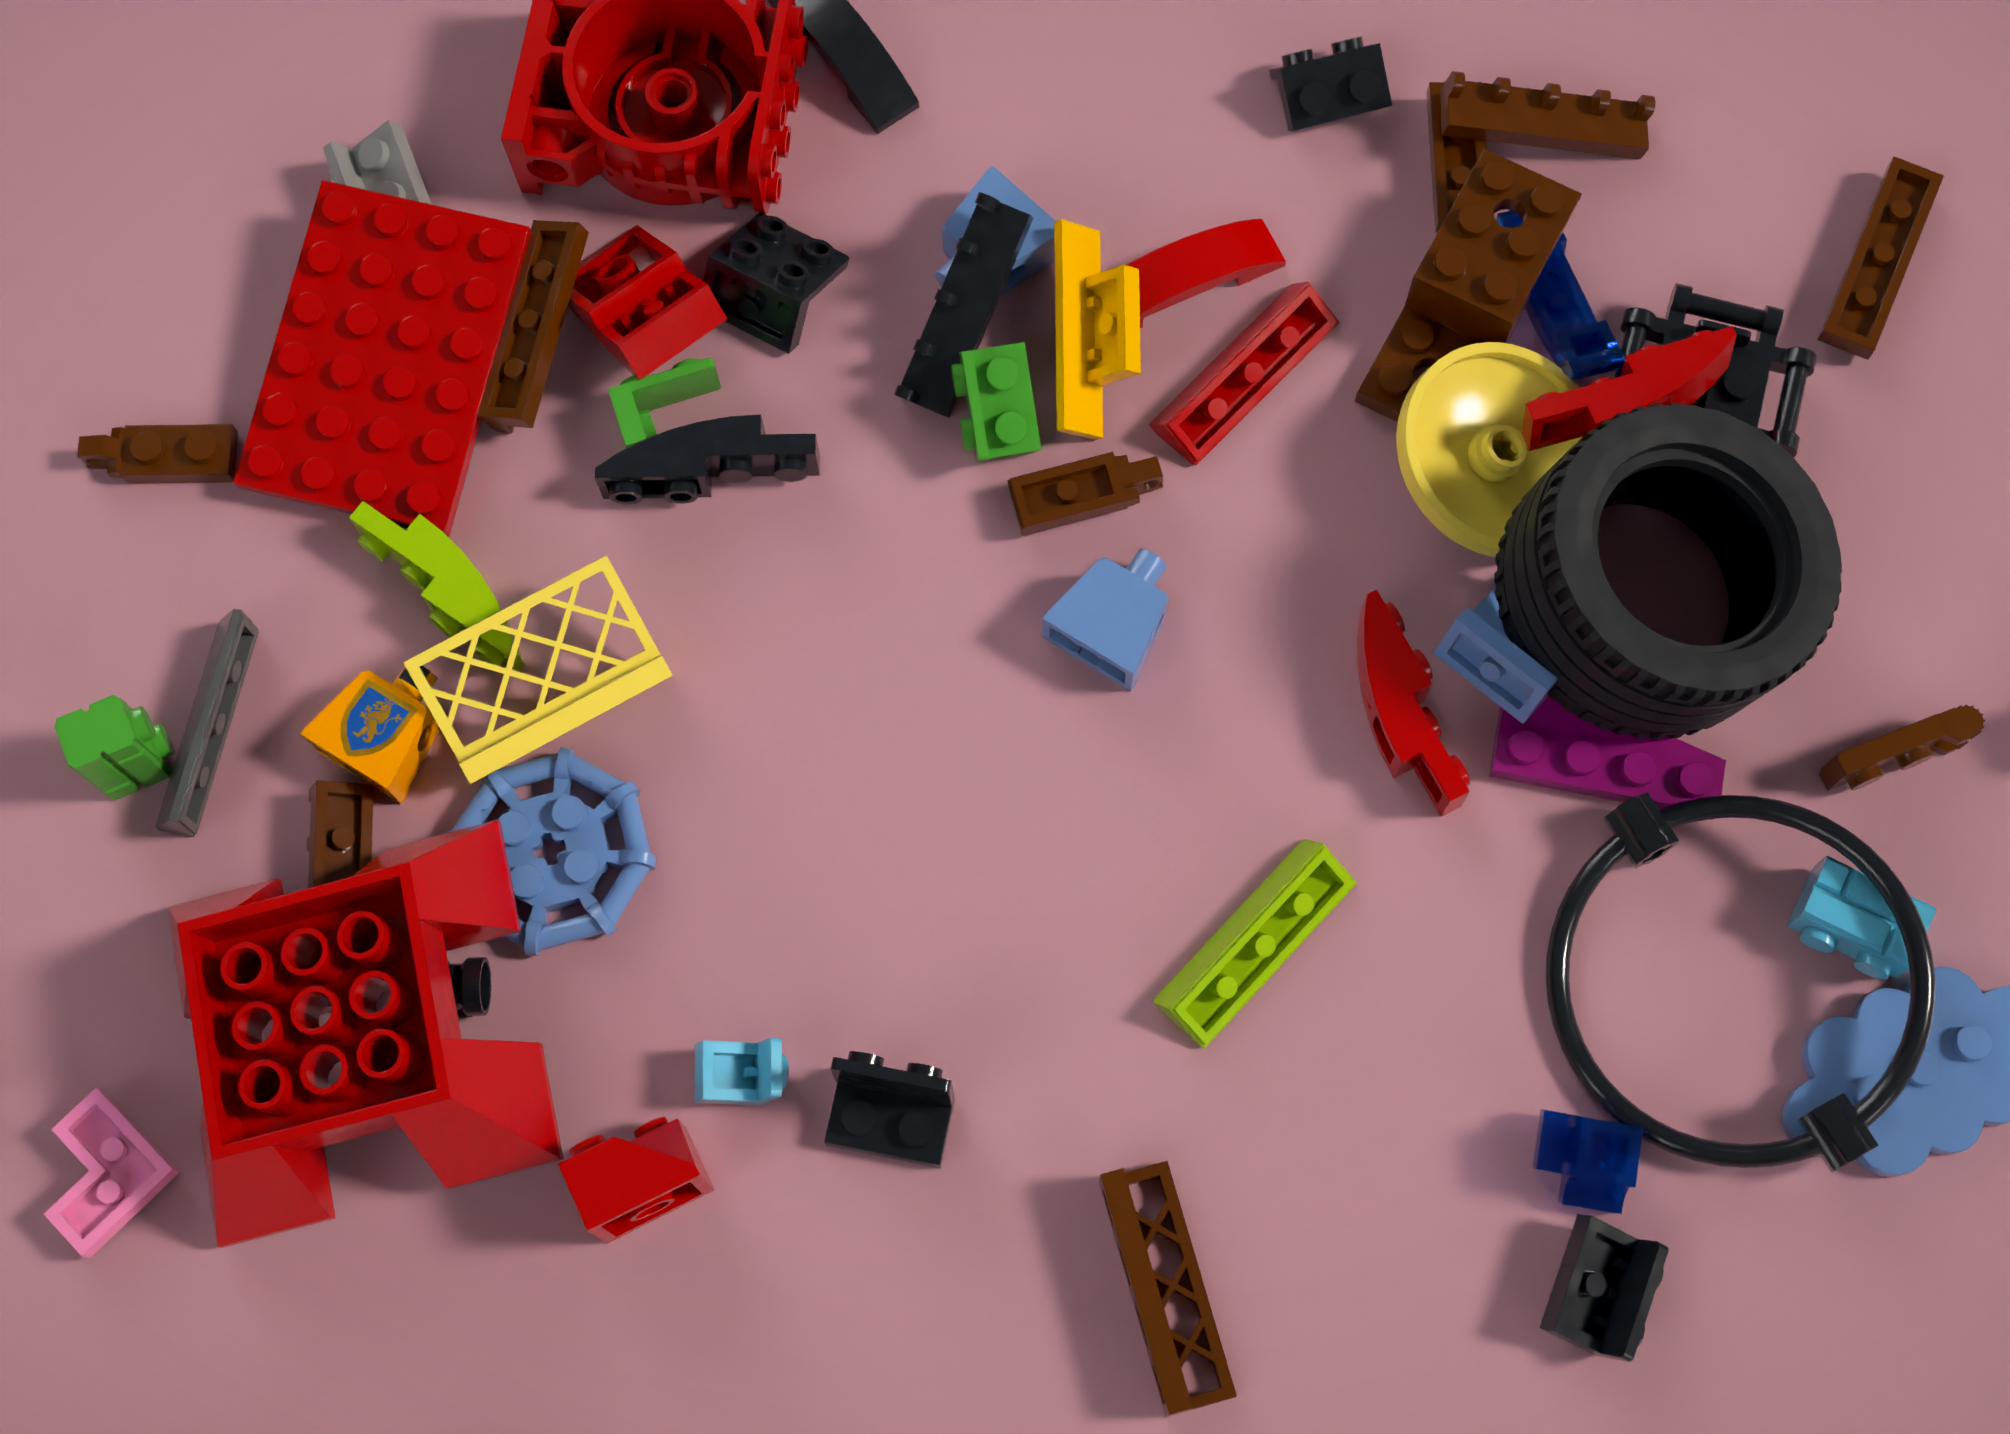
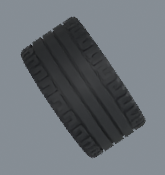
M1670 403L1668 406L1651 404L1648 408L1640 406L1634 408L1629 413L1622 412L1616 414L1612 419H1606L1596 429L1589 431L1537 481L1512 511V517L1507 520L1504 527L1506 533L1500 538L1498 543L1500 551L1496 554L1495 559L1497 571L1494 573V582L1496 584L1495 597L1499 604L1498 612L1504 627L1503 630L1513 644L1558 678L1547 695L1561 704L1569 713L1571 712L1585 722L1593 723L1604 731H1612L1622 736L1629 734L1638 739L1649 737L1652 740H1659L1665 736L1671 739L1680 738L1684 734L1690 736L1702 729L1711 728L1786 681L1792 674L1804 667L1806 661L1813 658L1817 652V646L1826 639L1827 630L1833 625V613L1838 609L1842 585L1840 579L1842 573L1841 552L1833 519L1816 484L1794 457L1760 429L1727 413L1710 408H1701L1696 405H1682L1679 403ZM1623 504L1657 509L1687 525L1704 541L1722 570L1728 590V624L1720 645H1690L1666 638L1642 624L1623 606L1607 581L1599 557L1598 527L1604 507Z

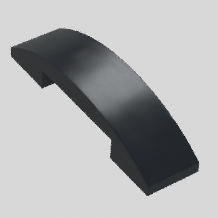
M768 0L774 8H777L779 0ZM795 0L796 6H803L804 9L802 33L808 37L809 42L847 88L848 99L877 134L919 108V101L905 77L867 23L847 0Z

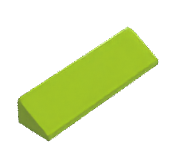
M1308 839L1302 840L1154 998V1004L1200 1047L1205 1049L1357 882L1324 843Z

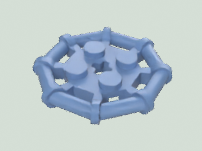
M561 747L556 754L500 768L486 775L485 780L453 829L445 831V833L484 823L499 798L509 808V811L501 815L498 821L501 822L514 896L515 899L517 898L526 903L532 910L527 923L519 919L521 932L503 937L524 948L526 955L539 956L541 950L603 933L609 937L617 931L615 924L648 871L655 870L657 857L651 854L638 802V796L641 791L633 781L624 782L575 755L573 748ZM554 777V792L520 801L513 789ZM573 780L606 798L595 809L585 805L579 798L570 796ZM616 817H619L626 846L625 850H610L604 824ZM553 838L557 844L565 843L566 850L557 854L558 863L548 865L544 858H536V852L543 847L544 841ZM610 867L622 870L600 904L593 896V893L597 889L595 884L602 873L605 875ZM582 904L587 912L585 915L548 925L549 912Z

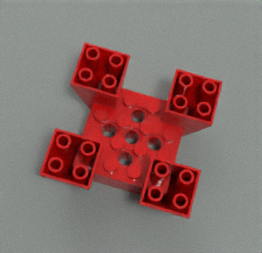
M494 820L388 848L349 878L284 894L282 880L275 878L168 907L184 1018L191 1019L200 1076L203 1097L200 1131L217 1247L224 1248L336 1219L324 1146L389 1129L402 1128L445 1188L448 1189L564 1160L543 1045L539 1042L462 1039L446 951L521 932L500 821ZM322 946V955L319 961L310 968V958L314 955L316 949ZM390 988L391 995L388 1004L377 1012V999L384 990ZM331 1003L332 1011L330 1018L320 1027L319 1016L325 1007ZM272 1019V1031L268 1038L262 1042V1031ZM341 1062L340 1077L332 1086H329V1073L335 1064Z

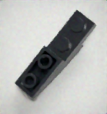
M761 414L730 416L688 424L646 438L618 452L595 467V480L603 499H610L615 503L636 504L641 502L643 498H665L669 502L685 504L697 500V497H712V477H720L724 481L739 483L749 481L752 477L774 476L778 480L787 482L800 481L805 479L806 476L820 475V453L816 434H766Z

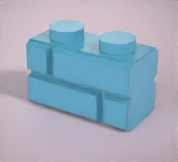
M1829 856L1824 857L1810 871L1801 891V896L1789 918L1787 927L1800 932V941L1814 950L1832 953L1835 949L1854 958V967L1870 977L1887 979L1888 976L1897 978L1908 971V957L1901 932L1882 895L1862 872ZM1910 896L1927 933L1936 908Z

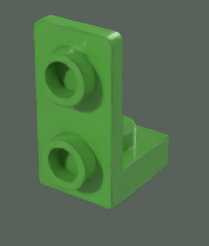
M691 358L676 363L670 370L650 376L647 375L641 380H638L633 375L624 379L620 385L608 388L626 448L657 435L650 411L717 391L721 388L713 358L702 360Z

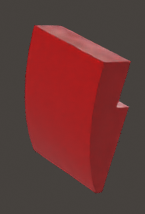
M638 225L580 263L568 304L570 309L598 341L638 380L647 376L727 320L708 284L686 269L676 251Z

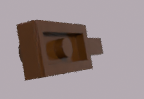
M233 424L125 425V428H112L111 437L107 435L79 436L77 457L86 464V468L107 469V474L110 477L122 478L127 484L232 483L235 473L238 431Z
M1113 452L1010 478L1008 480V488L1021 534L1025 536L1128 509V506L1140 503L1139 495L1163 488V474L1157 456L1129 463L1127 455L1114 456Z

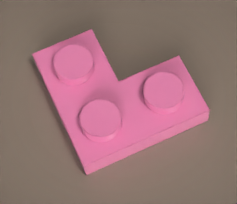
M96 1087L51 1129L89 1171L43 1215L80 1256L90 1259L168 1185L180 1171L104 1090Z

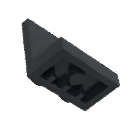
M759 213L708 255L703 281L708 284L726 315L727 320L725 322L789 354L799 345L809 302L847 268L849 256L834 249L824 240L812 238L788 226L785 221L778 217Z
M849 1051L848 1059L833 1057L830 1070L837 1086L826 1131L825 1145L941 1168L955 1102L952 1081L942 1078L943 1070L920 1063H908L906 1071L883 1067L884 1058L859 1051Z

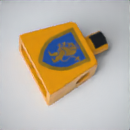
M420 666L432 688L438 678L430 670ZM404 667L392 684L370 670L362 671L303 729L300 735L315 751L369 785H374V788L402 804L440 728L429 708L421 703L423 697L406 667Z

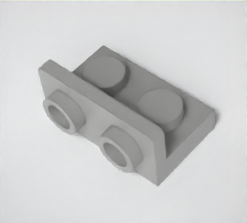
M387 120L352 149L333 141L323 147L330 167L329 175L334 183L432 205L401 125Z

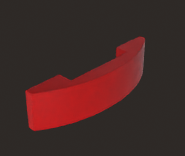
M1263 219L1244 220L1204 230L1165 245L1128 263V266L1139 269L1140 328L1143 327L1144 317L1234 279L1237 286H1240L1284 267L1286 260Z

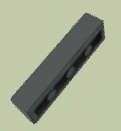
M231 610L218 623L155 827L160 831L194 837L198 832L259 633L258 628L242 610Z

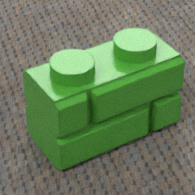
M113 694L89 704V711L87 712L80 708L56 718L54 727L68 766L114 801L139 791L140 784L148 787L170 778L172 767L168 756L175 753L172 741L161 723L153 726L148 713L142 706L132 709L125 701Z

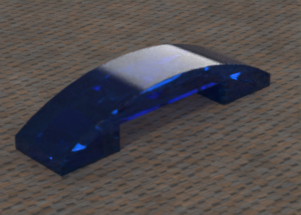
M1511 210L1498 213L1497 222L1504 227L1515 228L1522 224L1518 214ZM1562 233L1531 291L1525 306L1528 316L1551 358L1572 381L1622 369L1625 357L1607 321L1597 322L1565 256L1567 239L1564 233Z

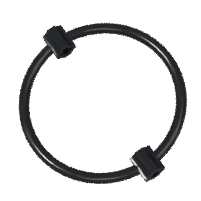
M1646 792L1618 805L1604 819L1613 836L1598 848L1582 866L1563 897L1551 929L1546 956V989L1553 1027L1561 1049L1572 1070L1588 1093L1614 1119L1645 1141L1672 1154L1717 1166L1737 1168L1774 1167L1820 1155L1832 1173L1879 1146L1868 1130V1127L1887 1111L1915 1073L1925 1051L1932 1027L1935 1007V972L1932 951L1918 910L1902 882L1888 864L1852 832L1823 815L1781 800L1758 796L1721 795L1682 801L1658 809L1649 793ZM1750 818L1778 823L1811 835L1841 853L1872 882L1891 910L1901 932L1910 972V1003L1907 1022L1897 1051L1880 1080L1855 1106L1851 1104L1846 1094L1843 1093L1800 1117L1798 1121L1806 1134L1769 1143L1738 1144L1703 1139L1678 1131L1654 1119L1623 1096L1594 1061L1581 1035L1571 1001L1569 981L1570 955L1580 916L1600 881L1615 864L1626 855L1635 869L1653 862L1678 845L1679 839L1672 829L1684 824L1707 819Z

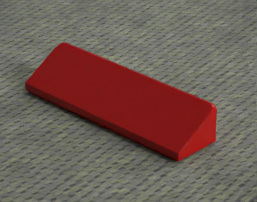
M1309 281L1288 286L1150 422L1149 426L1192 465H1197L1340 322Z

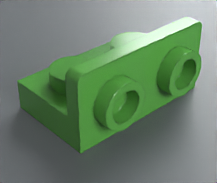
M1025 342L959 352L961 363L951 365L956 397L966 396L969 418L960 419L965 452L975 450L976 460L984 461L991 458L1041 451Z

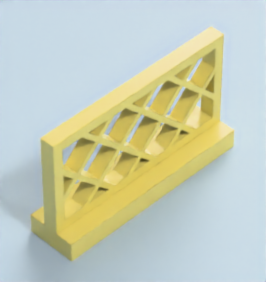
M607 555L403 662L470 784L673 676ZM600 571L603 572L613 591L606 614L574 605L581 581ZM572 587L568 602L551 598ZM617 600L629 621L613 616ZM542 602L565 608L556 641L524 631L530 608ZM572 611L604 620L595 652L562 643ZM521 614L517 629L501 625ZM610 623L634 629L644 650L624 661L601 654ZM490 629L515 635L506 667L473 658L479 635ZM521 637L554 647L545 679L512 669ZM471 640L467 656L451 652L452 649ZM560 649L593 658L586 681L575 687L551 681ZM439 656L464 662L455 694L431 688L420 666ZM599 660L614 665L595 676ZM470 664L503 674L494 705L461 696ZM510 676L542 685L536 708L524 714L501 708ZM549 687L564 691V693L545 702ZM437 697L453 701L449 716L446 715ZM459 703L492 712L486 734L466 745H463L452 725ZM498 714L513 718L508 723L494 729Z

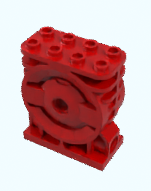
M532 0L501 135L502 144L521 193L542 195L544 183L579 187L600 174L609 184L622 193L651 204L665 206L703 205L705 201L721 196L723 207L735 210L738 207L740 197L752 199L755 212L768 213L770 204H778L781 197L782 173L777 172L779 158H787L790 150L791 128L786 126L788 112L796 113L799 103L800 85L799 81L795 80L797 67L804 68L807 61L808 37L802 35L804 22L803 6H796L795 0H779L777 8L766 7L765 0H746V5L742 4L739 0ZM663 44L662 53L657 54L659 46ZM715 48L722 51L719 59L720 68L733 79L742 96V101L735 110L729 82L724 73L712 62ZM616 91L615 109L623 136L613 132L610 125V109ZM672 103H682L677 107H667Z

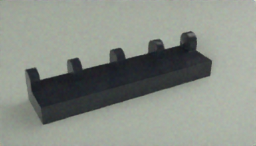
M981 192L978 193L975 200L977 205L964 236L959 238L956 245L957 252L943 286L937 290L934 298L936 302L920 340H916L913 348L915 352L901 385L897 386L894 395L947 418L950 417L958 398L955 394L951 365L961 363L959 352L977 350L1033 221V217L1030 214L1003 204L994 197Z

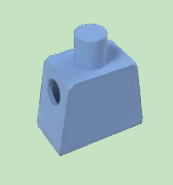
M992 165L943 226V251L950 260L935 272V277L941 287L956 255V245L959 238H963L977 205L975 200L979 192L994 197L1001 203L1030 214L1033 217V221L1001 296L1055 262V220Z
M1139 549L1126 569L1108 558H1100L1043 617L1042 637L1127 690L1132 691L1167 613L1169 597L1165 592L1155 587V584L1166 570L1167 565L1159 556L1146 549Z

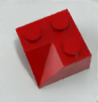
M666 1117L649 1121L634 1131L636 1139L630 1142L614 1136L607 1140L604 1139L603 1135L590 1137L569 1150L571 1158L558 1163L588 1232L608 1244L714 1191L690 1135L678 1118L669 1123Z

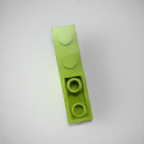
M364 501L350 515L349 519L361 535L356 540L357 543L381 562L389 556L402 565L399 572L410 583L423 591L420 595L432 612L428 616V620L449 637L502 610L484 578L464 552L421 514L416 517L406 531ZM508 620L501 624L504 626L511 627ZM490 629L479 635L474 653L485 662L499 666L502 663L506 665L515 635ZM518 647L512 669L520 672L525 663L520 647Z

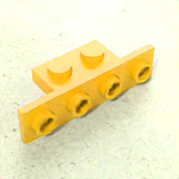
M1060 219L1054 222L1057 431L1098 440L1103 438V385L1141 374L1139 269L1123 264L1101 272L1100 231Z

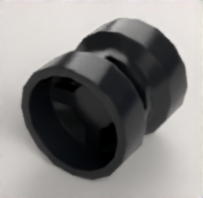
M468 957L463 963L451 964L448 961L456 1009L462 1010L467 1016H485L490 1008L492 987L488 959L486 957Z

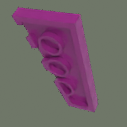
M1548 696L1524 724L1500 706L1489 777L1619 802H1625L1634 796L1648 792L1658 809L1682 801L1708 796H1721L1726 760L1677 738L1671 739L1665 736L1659 740H1652L1649 737L1638 739L1629 734L1622 736L1612 731H1604L1595 724L1585 722L1571 712L1569 713L1561 704Z

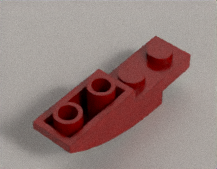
M1733 326L1713 332L1709 330L1699 331L1687 339L1662 346L1648 345L1642 347L1633 354L1625 355L1621 377L1600 378L1585 387L1563 393L1549 392L1539 396L1534 401L1527 402L1525 404L1522 436L1528 450L1532 451L1584 437L1606 419H1612L1616 414L1622 412L1629 413L1634 408L1640 406L1648 408L1651 404L1668 406L1670 403L1692 405L1716 383L1729 367L1737 336Z
M1376 589L1366 594L1360 611L1357 634V666L1361 695L1368 722L1379 751L1393 778L1414 769L1442 817L1462 806L1470 792L1467 787L1470 784L1469 775L1461 760L1456 755L1449 756L1439 739L1441 737V728L1433 712L1428 707L1421 708L1419 705L1425 701L1432 686L1431 679H1433V673L1430 664L1419 649L1412 650L1403 635L1405 625L1399 611L1391 602L1385 604Z

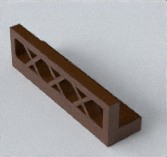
M1168 1161L1129 1172H1124V1168L1100 1174L1099 1185L1166 1417L1237 1397ZM1159 1178L1166 1202L1154 1222L1136 1212L1129 1186ZM1168 1211L1175 1233L1161 1226ZM1140 1224L1150 1229L1145 1241ZM1156 1233L1179 1245L1183 1260L1172 1281L1152 1269L1147 1249ZM1185 1269L1192 1292L1178 1285ZM1157 1282L1167 1287L1162 1300ZM1173 1291L1195 1303L1200 1320L1189 1340L1172 1331L1168 1324L1164 1308ZM1202 1329L1209 1351L1195 1344ZM1174 1341L1185 1347L1179 1358ZM1190 1351L1213 1363L1220 1385L1219 1389L1189 1396L1181 1368Z

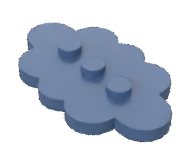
M1940 966L1934 968L1935 1007L1932 1027L1925 1051L1915 1073L1902 1093L1887 1111L1868 1127V1130L1879 1146L1857 1158L1865 1169L1878 1176L1893 1178L1905 1175L1921 1166L1926 1161L1930 1152L1952 1155L1967 1150L1977 1142L1983 1125L1995 1127L2010 1122V986L1995 988L1983 994L1976 983L1965 973L1949 967ZM1910 982L1905 991L1891 988L1875 990L1858 1002L1852 1018L1837 1016L1826 1019L1808 1032L1802 1044V1062L1810 1080L1789 1093L1782 1108V1124L1789 1139L1806 1134L1798 1121L1800 1117L1843 1093L1846 1094L1851 1104L1855 1106L1880 1080L1891 1063L1902 1039L1910 1003Z

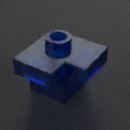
M1541 1109L1532 1168L1562 1174L1558 1203L1622 1214L1624 1199L1629 1187H1636L1644 1127Z

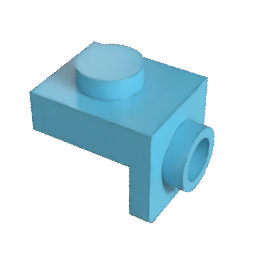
M767 1038L759 1043L702 1040L695 1044V1103L763 1105L781 1097L789 1075L788 1060L782 1054L781 1038Z

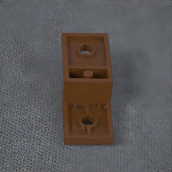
M1484 148L1414 274L1405 306L1361 384L1354 402L1398 422L1405 397L1416 381L1413 375L1415 370L1422 367H1430L1446 354L1467 345L1483 342L1508 343L1521 319L1531 291L1576 209L1582 193ZM1500 210H1511L1518 214L1522 224L1515 228L1504 227L1495 220L1494 213Z

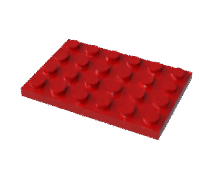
M322 180L234 484L239 489L347 514H352L361 502L364 501L395 524L409 527L416 517L421 514L449 537L482 421L476 415L532 233L530 227Z

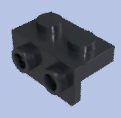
M1362 36L1331 43L1333 54L1314 58L1312 49H1307L1281 56L1283 66L1270 69L1269 72L1271 80H1278L1288 131H1295L1392 106L1380 43L1363 46Z
M1577 1214L1539 1328L1593 1355L1631 1362L1634 1359L1637 1347L1643 1340L1645 1322L1654 1294L1663 1278V1267L1669 1251L1668 1247L1658 1241L1637 1239L1594 1216Z

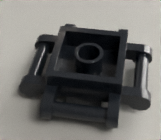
M1676 283L1670 296L1665 319L1656 317L1653 312L1644 308L1635 307L1624 311L1620 328L1624 333V338L1614 378L1622 376L1625 355L1633 354L1638 349L1644 347L1645 340L1655 342L1657 346H1662L1687 339L1699 331L1709 330L1713 332L1731 327L1708 320H1699L1696 327L1684 324L1686 314L1757 331L1756 339L1752 341L1750 340V331L1733 327L1737 336L1729 367L1716 383L1692 405L1727 413L1758 428L1769 371L1785 374L1774 428L1770 431L1760 430L1787 450L1793 457L1797 455L1800 437L1795 432L1806 379L1814 373L1817 355L1813 351L1802 347L1785 349L1775 346L1784 309L1766 305L1764 310L1737 304L1692 293L1693 287Z

